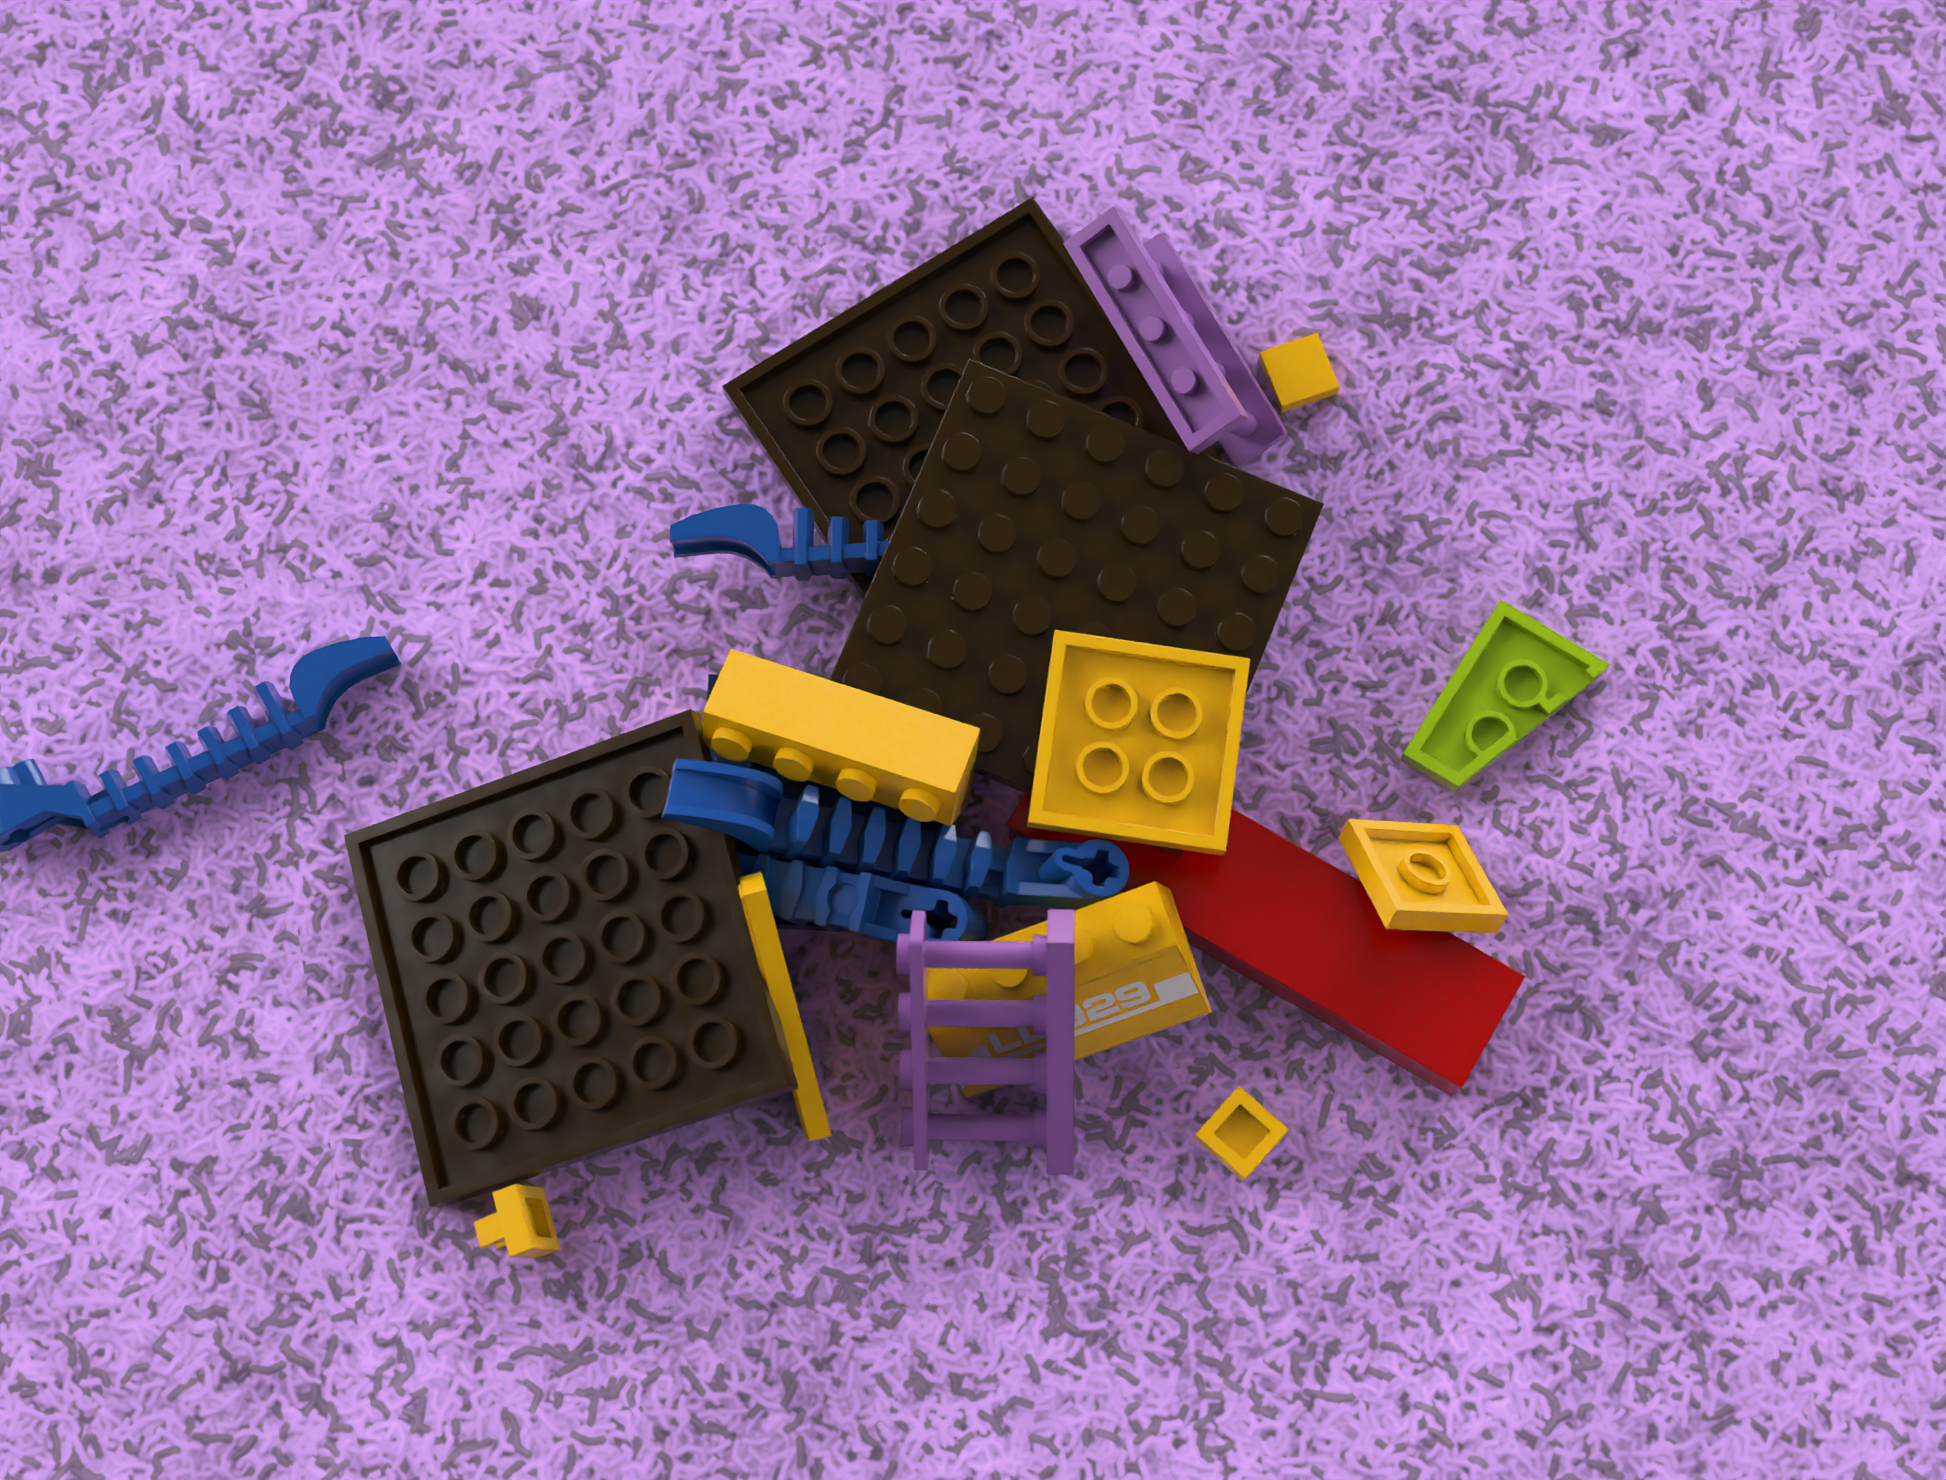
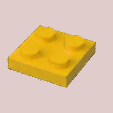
M1348 819L1338 837L1386 929L1498 933L1508 916L1507 911L1458 825Z

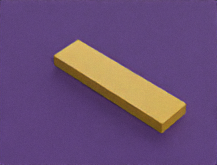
M762 871L739 878L738 890L759 969L780 1016L798 1084V1089L792 1090L804 1137L808 1138L810 1142L832 1136Z

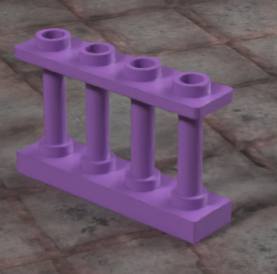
M1113 206L1063 243L1189 452L1199 454L1218 440L1232 464L1243 467L1286 437L1287 430L1167 236L1157 234L1148 242L1142 244L1123 211Z
M1048 909L1047 935H1034L1033 942L927 941L926 911H912L910 934H898L897 974L910 975V993H899L898 1029L899 1033H911V1050H901L900 1090H912L913 1107H902L901 1146L914 1147V1170H928L930 1140L1034 1141V1148H1047V1174L1073 1175L1075 910ZM927 968L1033 969V976H1046V994H1034V1000L928 999ZM929 1026L1033 1027V1034H1047V1052L1034 1051V1058L929 1057ZM930 1084L1034 1085V1092H1047V1108H1034V1115L930 1114Z

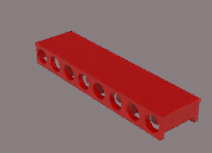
M1026 793L1006 823V826L1009 827V840L1011 841L1016 837L1030 840L1086 842L1088 840L1100 839L1115 844L1122 850L1129 864L1127 883L1116 895L1154 881L1170 888L1188 943L1191 946L1451 1097L1458 1088L1462 1089L1526 977L1448 931L1386 929L1362 882L1231 808L1226 852L1223 856L1183 850L1181 856L1178 857L1147 844L1027 827L1031 796Z

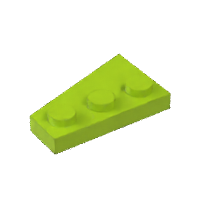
M1500 599L1403 752L1400 761L1456 793L1605 674L1611 664Z

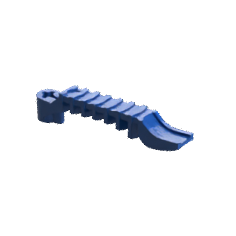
M755 504L718 507L691 515L670 525V544L674 548V558L708 554H733L757 564L771 579L795 576L798 581H809L811 576L830 575L833 579H844L846 574L865 573L868 577H874L889 541H884V525L882 522L867 520L863 524L862 543L849 544V521L845 517H831L828 521L827 545L814 546V512L810 508H796L793 513L792 548H782L778 524L773 515L765 508Z
M386 636L361 637L334 643L309 652L298 660L290 674L289 687L299 709L289 713L274 684L264 681L254 687V694L270 722L257 727L248 710L243 706H236L227 712V718L238 737L224 742L216 727L206 726L197 732L198 739L205 752L192 757L185 743L175 741L165 747L166 755L172 767L159 772L152 757L142 755L132 761V767L140 781L128 787L119 771L109 769L98 776L103 790L91 796L86 785L75 780L63 786L48 785L34 759L21 761L11 767L0 768V852L9 851L56 824L89 829L100 839L109 834L108 829L123 822L131 825L142 818L141 814L155 807L163 810L174 804L173 799L188 792L195 795L206 789V784L221 777L228 780L237 775L239 769L254 762L260 765L271 759V754L286 747L292 750L303 744L302 739L325 729L331 709L350 687L396 667L401 662Z
M675 760L666 804L662 814V819L703 827L733 836L757 851L767 853L770 850L783 853V858L794 860L796 857L817 861L818 866L824 868L835 865L853 869V874L860 875L861 872L871 873L899 882L906 881L923 885V887L958 893V896L965 900H969L973 896L993 901V906L1004 908L1006 905H1042L1054 909L1077 910L1115 896L1126 885L1129 877V864L1126 856L1119 847L1106 840L1093 839L1086 842L1030 840L1016 837L1007 848L992 845L991 833L981 830L972 840L956 837L955 825L943 824L937 832L921 829L920 821L907 817L902 824L885 821V809L874 807L867 816L852 813L851 799L840 797L832 808L819 806L818 787L811 785L806 786L797 800L784 798V784L778 778L768 773L701 760Z
M736 850L743 876L762 871L773 916H780V918L796 925L806 926L809 921L829 931L839 933L842 928H847L865 938L897 945L898 934H910L912 911H926V920L943 923L944 921H954L956 917L958 918L955 929L947 928L943 932L926 923L927 941L986 940L988 925L982 910L975 904L952 892L911 885L875 876L871 873L850 874L832 866H827L826 869L817 868L799 860H792L789 863L765 854H758L757 857L750 856Z

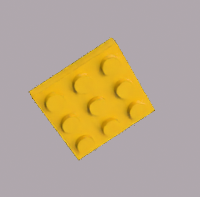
M1055 630L1027 827L1223 856L1227 847L1250 658Z

